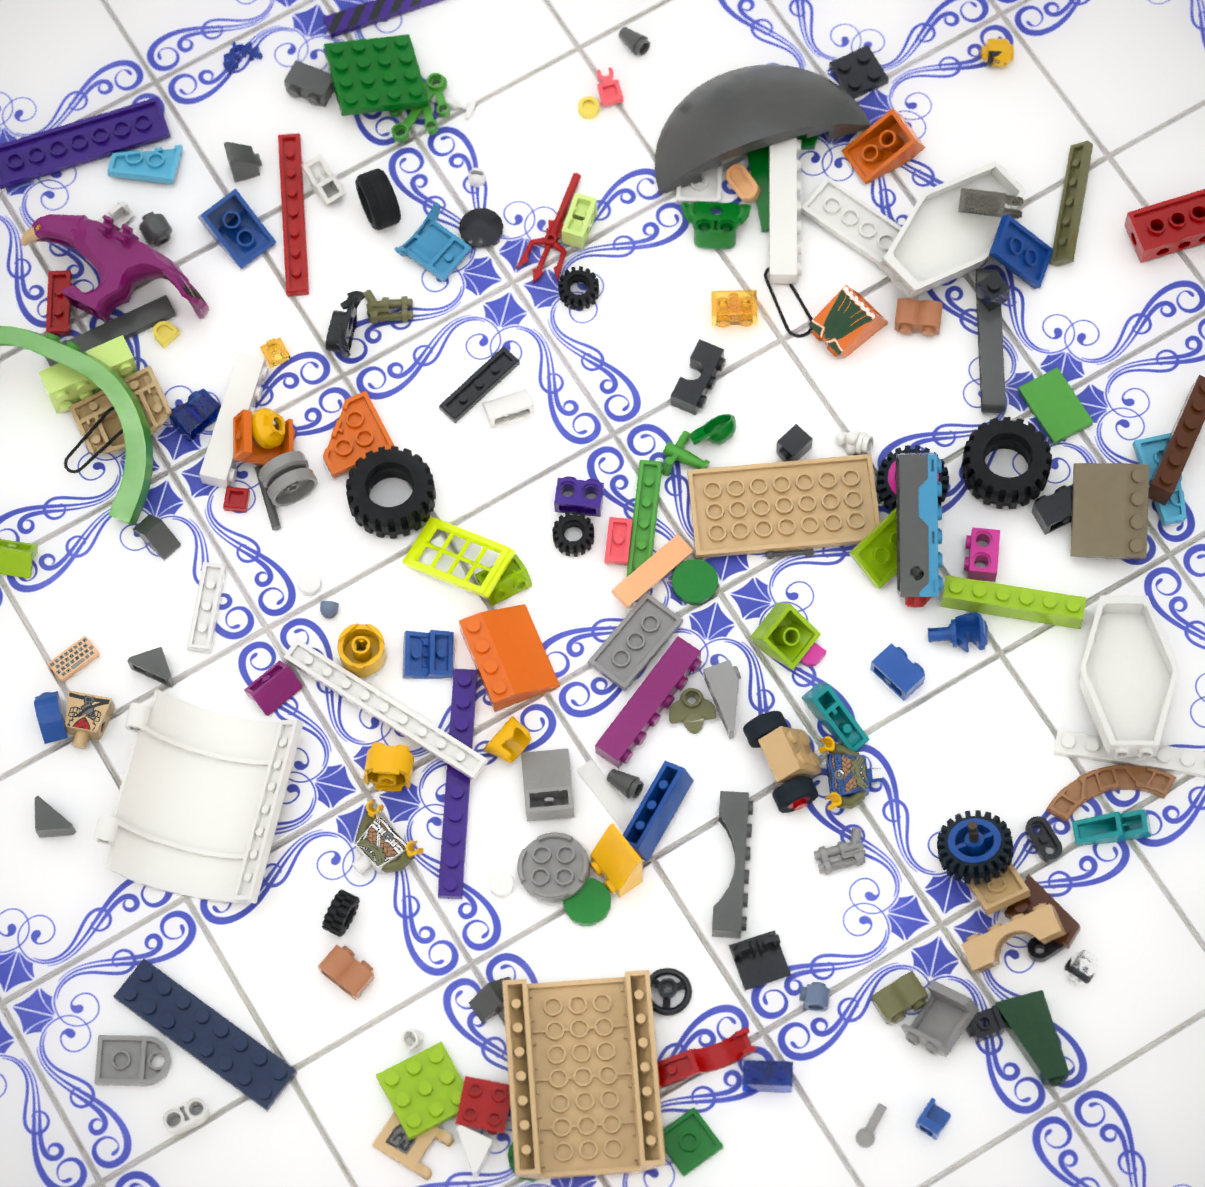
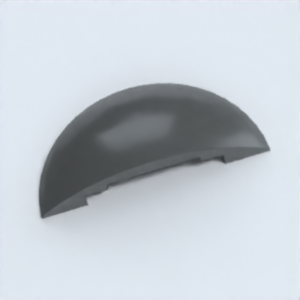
M776 64L754 65L734 69L720 74L695 88L676 106L668 117L660 133L655 153V176L658 190L661 195L674 191L679 186L683 188L691 185V183L702 182L701 172L722 166L723 160L806 134L807 138L826 133L829 141L868 129L871 124L860 105L848 92L833 81L815 72L803 68Z

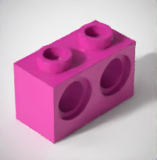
M972 527L971 536L966 535L965 549H969V557L964 558V571H968L967 579L996 581L1000 530ZM985 541L988 545L982 547L977 542ZM982 562L986 567L978 568L975 563Z

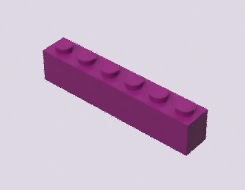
M677 636L595 744V753L618 769L622 763L627 764L633 755L632 750L636 745L640 746L647 737L646 731L650 726H656L661 718L659 714L664 708L668 709L675 699L673 697L677 690L682 691L688 682L687 677L691 672L695 673L701 666V651Z

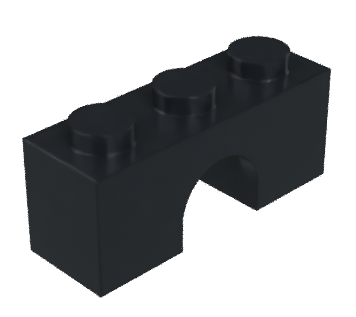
M699 339L690 356V368L700 372L701 376L695 380L679 378L671 394L672 406L693 415L697 414L699 408H704L707 401L706 394L708 390H713L717 381L715 376L718 371L723 370L726 363L723 348Z

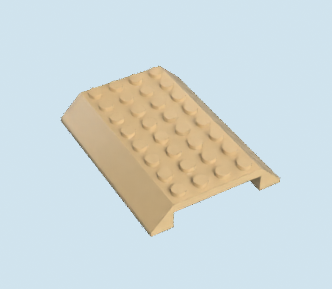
M626 971L625 977L527 984V979L502 980L515 1176L545 1180L639 1173L665 1166L650 971Z

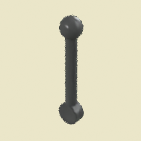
M813 548L800 551L766 552L768 559L779 556L806 555L807 557H812L814 555Z

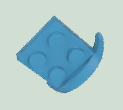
M436 202L418 230L403 245L395 247V251L400 256L409 257L444 283L472 251V247L436 222L441 210V205Z

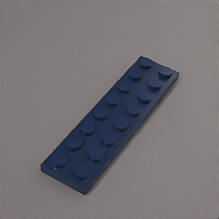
M146 959L140 962L113 996L115 1000L267 1112L298 1073L296 1069Z

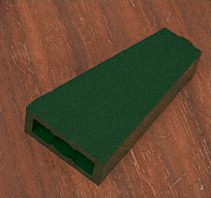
M1043 990L995 1002L1005 1029L1043 1086L1050 1084L1051 1087H1056L1064 1084L1070 1073Z

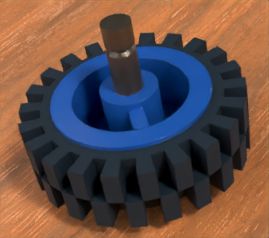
M970 810L965 811V818H962L960 813L956 814L955 822L951 818L947 820V826L943 825L941 827V833H938L937 837L939 862H941L943 870L947 871V875L951 877L954 874L955 880L959 882L964 877L965 884H970L972 878L975 880V885L980 884V878H984L985 882L988 883L991 882L990 875L997 879L1000 877L999 871L1003 873L1007 871V865L1010 866L1012 863L1011 857H1013L1014 851L1010 828H1007L1004 820L1000 822V817L997 815L992 818L991 812L987 811L984 817H982L981 810H975V816H971Z

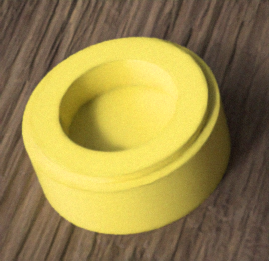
M592 96L583 97L578 103L579 115L584 119L597 117L600 113L599 101Z

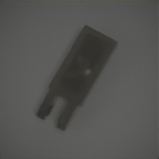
M961 188L958 212L1002 217L1009 214L1012 218L1019 219L1022 217V211L1005 208V203L1011 206H1021L1024 199L1001 192Z

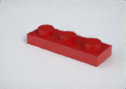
M71 270L48 271L46 333L70 335L71 304L61 292L72 285Z

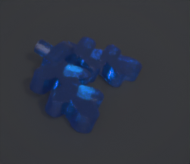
M233 42L231 44L233 47L229 50L230 52L223 55V59L228 60L223 62V67L227 68L228 74H233L234 68H239V64L235 62V60L240 61V55L236 54L241 51L242 58H246L248 54L250 61H254L255 58L261 60L263 55L259 52V46L252 48L251 42L245 45H236Z

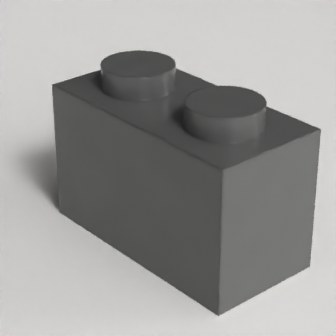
M295 60L284 80L285 89L289 95L295 98H303L315 106L326 107L334 93L330 73Z

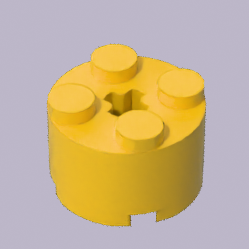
M352 624L345 628L339 636L338 654L341 664L346 670L359 678H366L382 668L387 658V652L383 636L375 626L371 624Z
M379 742L372 743L371 748L367 751L363 776L364 783L369 786V782L375 784V789L386 792L402 791L404 786L407 789L410 788L414 765V756L409 752L410 748L402 744L386 746Z

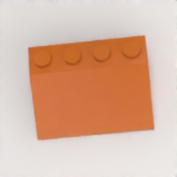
M525 604L484 611L459 620L460 632L494 712L560 687Z

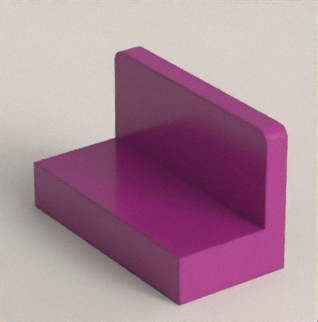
M279 660L245 688L244 691L249 698L258 704L263 713L269 716L302 689L303 686L290 667Z

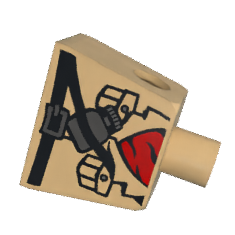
M68 690L65 728L68 734L75 735L72 746L86 749L89 738L97 740L102 738L116 707L112 698Z

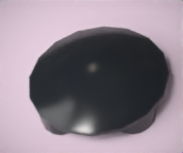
M476 208L470 210L462 217L459 224V232L464 242L472 248H485L497 245L500 242V237L503 233V223L501 217L496 212L488 208Z

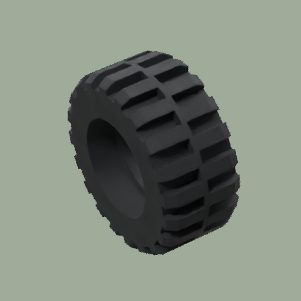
M1003 417L1001 421L998 418L990 419L988 425L984 422L978 426V431L973 430L970 434L969 440L966 441L961 473L962 478L966 479L965 485L967 489H973L972 495L976 499L981 497L983 504L990 506V503L995 504L997 509H1003V506H1008L1009 509H1016L1017 504H1020L1022 507L1028 505L1030 498L1035 500L1040 495V491L1044 490L1051 470V447L1049 442H1044V434L1041 431H1035L1036 426L1029 423L1026 425L1023 423L1024 420L1017 418V421L1011 420V417ZM998 449H1010L1023 456L1028 464V469L1016 477H1002L993 473L985 463V457Z
M385 446L379 447L375 453L372 450L365 453L366 458L360 457L355 462L356 468L352 467L348 473L349 478L346 480V495L352 516L355 517L356 523L360 527L364 525L365 531L370 534L375 531L377 537L384 538L385 535H390V539L397 538L398 534H403L405 537L410 535V530H419L422 527L421 522L429 520L430 512L435 507V485L428 464L423 463L422 457L418 454L412 456L411 450L404 448L403 451H400L398 446H391V449L385 450ZM387 478L405 480L413 488L410 497L402 504L394 507H384L374 503L369 497L370 491L378 482Z

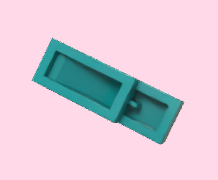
M1145 809L1126 813L1117 811L1072 821L1076 845L1115 843L1152 836L1149 816Z

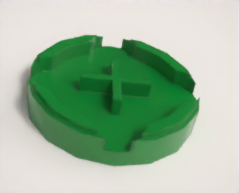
M689 559L680 563L672 575V589L682 602L690 605L705 603L715 595L718 588V575L714 567L700 559Z
M588 878L578 893L563 900V907L572 922L581 926H593L607 917L611 909V896L608 888L602 882L594 878Z

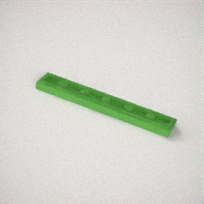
M639 461L626 577L653 555L662 461Z

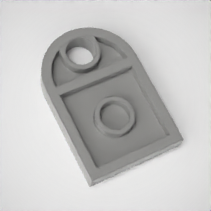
M98 1035L95 1085L152 1086L163 1080L169 1072L171 1056L166 1045L161 1040L152 1036ZM157 1055L165 1058L164 1064L160 1067H154L151 1064L152 1059Z

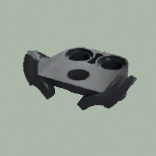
M361 291L347 293L348 298L340 304L342 309H347V312L333 311L326 337L325 349L339 352L345 358L351 355L350 349L357 324V307L365 297V293Z

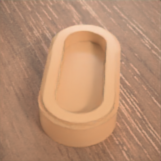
M742 164L731 165L726 171V180L743 202H754L760 195L759 185Z

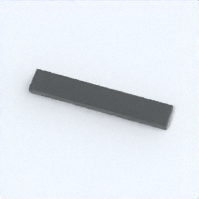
M164 295L67 341L80 345L79 350L85 352L122 335L125 340L154 327L160 321H167L175 317L176 312L167 295ZM45 357L50 367L58 363Z

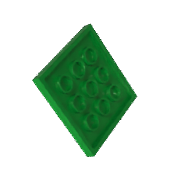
M410 34L325 43L323 45L341 116L428 106L429 99Z

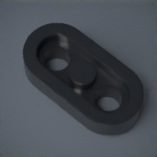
M1040 816L1030 818L1025 827V834L1038 856L1045 862L1057 861L1061 856L1063 848L1049 822ZM1033 828H1039L1041 833H1034ZM1051 848L1054 853L1048 854L1045 849Z
M1033 937L1028 942L1027 953L1033 961L1044 962L1066 947L1053 940L1043 944L1036 937ZM1037 948H1041L1044 950V952L1038 954L1035 952V950Z

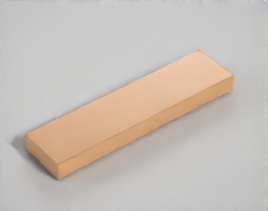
M677 534L613 588L611 593L626 609L629 608L691 555L694 550Z

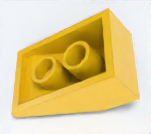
M614 823L610 824L590 854V866L596 875L601 874L606 880L604 884L611 894L616 893L621 898L643 882L642 859Z

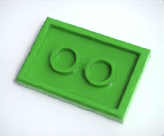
M1058 367L1018 387L1019 394L1053 445L1093 425L1090 415Z

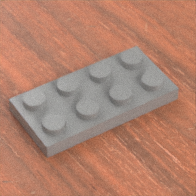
M646 592L588 660V665L625 692L682 625L683 619Z

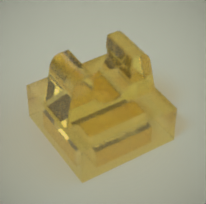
M280 337L277 339L272 338L266 341V344L260 346V350L270 369L291 359Z

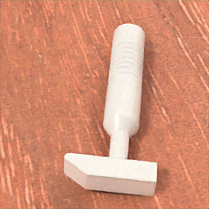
M434 95L430 102L438 104ZM444 97L450 108L467 110L464 116L465 120L472 116L476 105L475 100H470L467 106L460 104L457 100Z

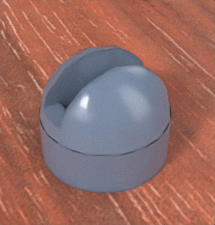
M333 601L320 602V612L323 617L329 619L337 615L339 603Z

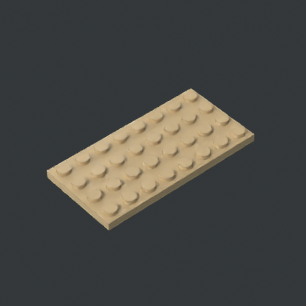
M871 454L687 470L696 559L766 553L768 551L779 552L858 545L880 523Z

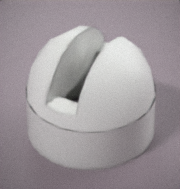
M478 167L471 169L468 174L469 184L473 187L483 186L486 182L485 172Z
M413 1028L403 1032L402 1043L406 1048L413 1049L422 1044L423 1034L420 1030Z

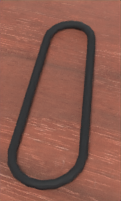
M769 267L766 268V270L764 271V279L774 300L779 315L782 319V322L785 326V329L790 335L794 337L800 338L807 336L813 330L811 327L807 332L803 334H796L789 329L787 322L784 318V315L781 311V308L778 304V301L775 297V294L772 290V287L769 284V280L767 278ZM789 284L811 322L813 318L793 284Z
M114 406L109 408L66 456L64 468L68 472L78 473L82 471L123 433V429H121L79 469H69L67 465L68 459L112 410H115Z

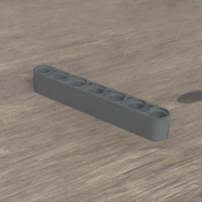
M976 269V292L978 282L996 271L1000 275L999 269ZM976 296L981 413H1005L1006 396L1001 305L989 312Z

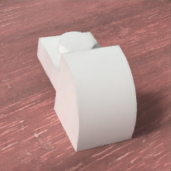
M321 154L301 165L311 183L312 190L325 205L345 194L335 174H332Z

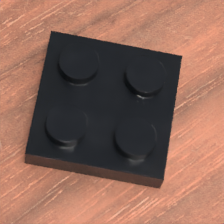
M868 45L829 62V68L841 88L854 99L889 83L888 76Z

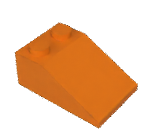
M892 108L841 151L863 182L868 184L908 163L926 147L905 118Z

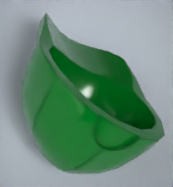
M721 414L712 418L691 433L690 439L692 443L696 445L705 440L715 445L725 443L733 437L736 431L735 416Z

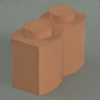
M898 298L894 330L904 335L918 332L926 337L940 334L943 303L933 300L919 301L911 298Z
M336 944L318 965V970L350 997L357 1000L375 979L372 973L374 969L364 960L361 963L354 958L355 953L344 945L341 948Z

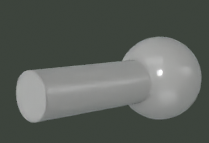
M878 1103L866 1127L857 1131L855 1139L859 1146L868 1148L874 1144V1131L887 1109L885 1105Z

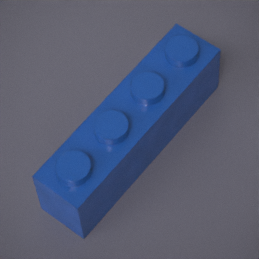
M666 760L623 833L624 838L639 857L647 862L694 781L685 768Z

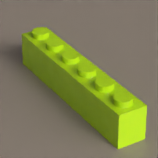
M948 575L945 577L941 607L1075 629H1081L1086 605V597Z

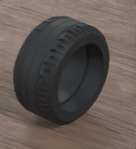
M377 168L358 175L355 180L357 193L372 228L382 230L398 224L401 219V212L395 192L386 173Z

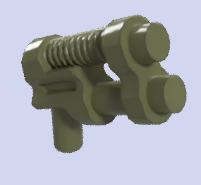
M370 289L364 292L365 299L368 302L366 304V313L372 324L379 323V321L402 320L403 322H408V319H413V310H408V308L413 307V298L408 299L407 296H402V299L383 297L381 301H377ZM390 308H402V312L390 313Z

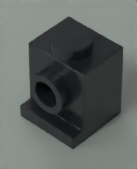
M995 1005L976 1013L966 1031L970 1038L973 1037L975 1043L1003 1034L1005 1025ZM987 1020L989 1025L983 1027L980 1021Z

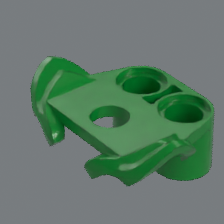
M702 201L694 203L682 202L683 215L690 224L692 223L694 228V244L699 248L706 249L733 248L736 245L737 229L739 225H742L748 219L751 211L750 204ZM713 209H719L722 211V213L715 215L712 214L710 211Z

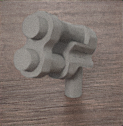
M852 828L850 843L846 844L844 841H840L835 846L828 848L822 846L818 847L817 851H814L816 861H822V863L818 864L820 873L825 872L827 875L831 874L832 871L848 868L853 865L860 866L865 863L864 844L860 843L862 829ZM840 854L842 860L830 863L828 857Z

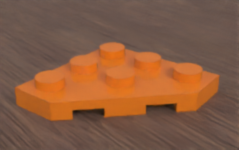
M366 391L344 401L342 412L336 421L328 447L324 451L323 460L333 478L349 472L352 467L356 468L355 462L360 457L365 459V453L371 450L375 453L379 447L385 446V450L391 449V446H394Z

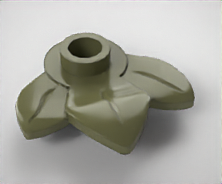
M695 688L683 691L680 700L673 703L669 711L670 723L683 722L685 728L692 734H697L702 729L704 719L712 720L716 718L714 704L704 699L703 694ZM689 698H695L696 702L690 704L687 700Z

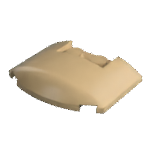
M148 366L123 380L139 400L152 435L164 424L168 416L171 415L172 410L152 367ZM101 390L69 406L82 437L113 405ZM112 410L85 440V444L91 454H95L122 429L116 410ZM124 433L117 437L101 453L106 454L124 450Z

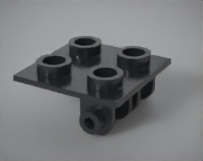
M775 930L729 945L744 990L791 976L780 946L779 935L776 934Z

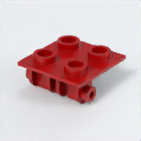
M465 1076L455 1124L486 1130L491 1135H497V1133L504 1134L510 1107L509 1084Z

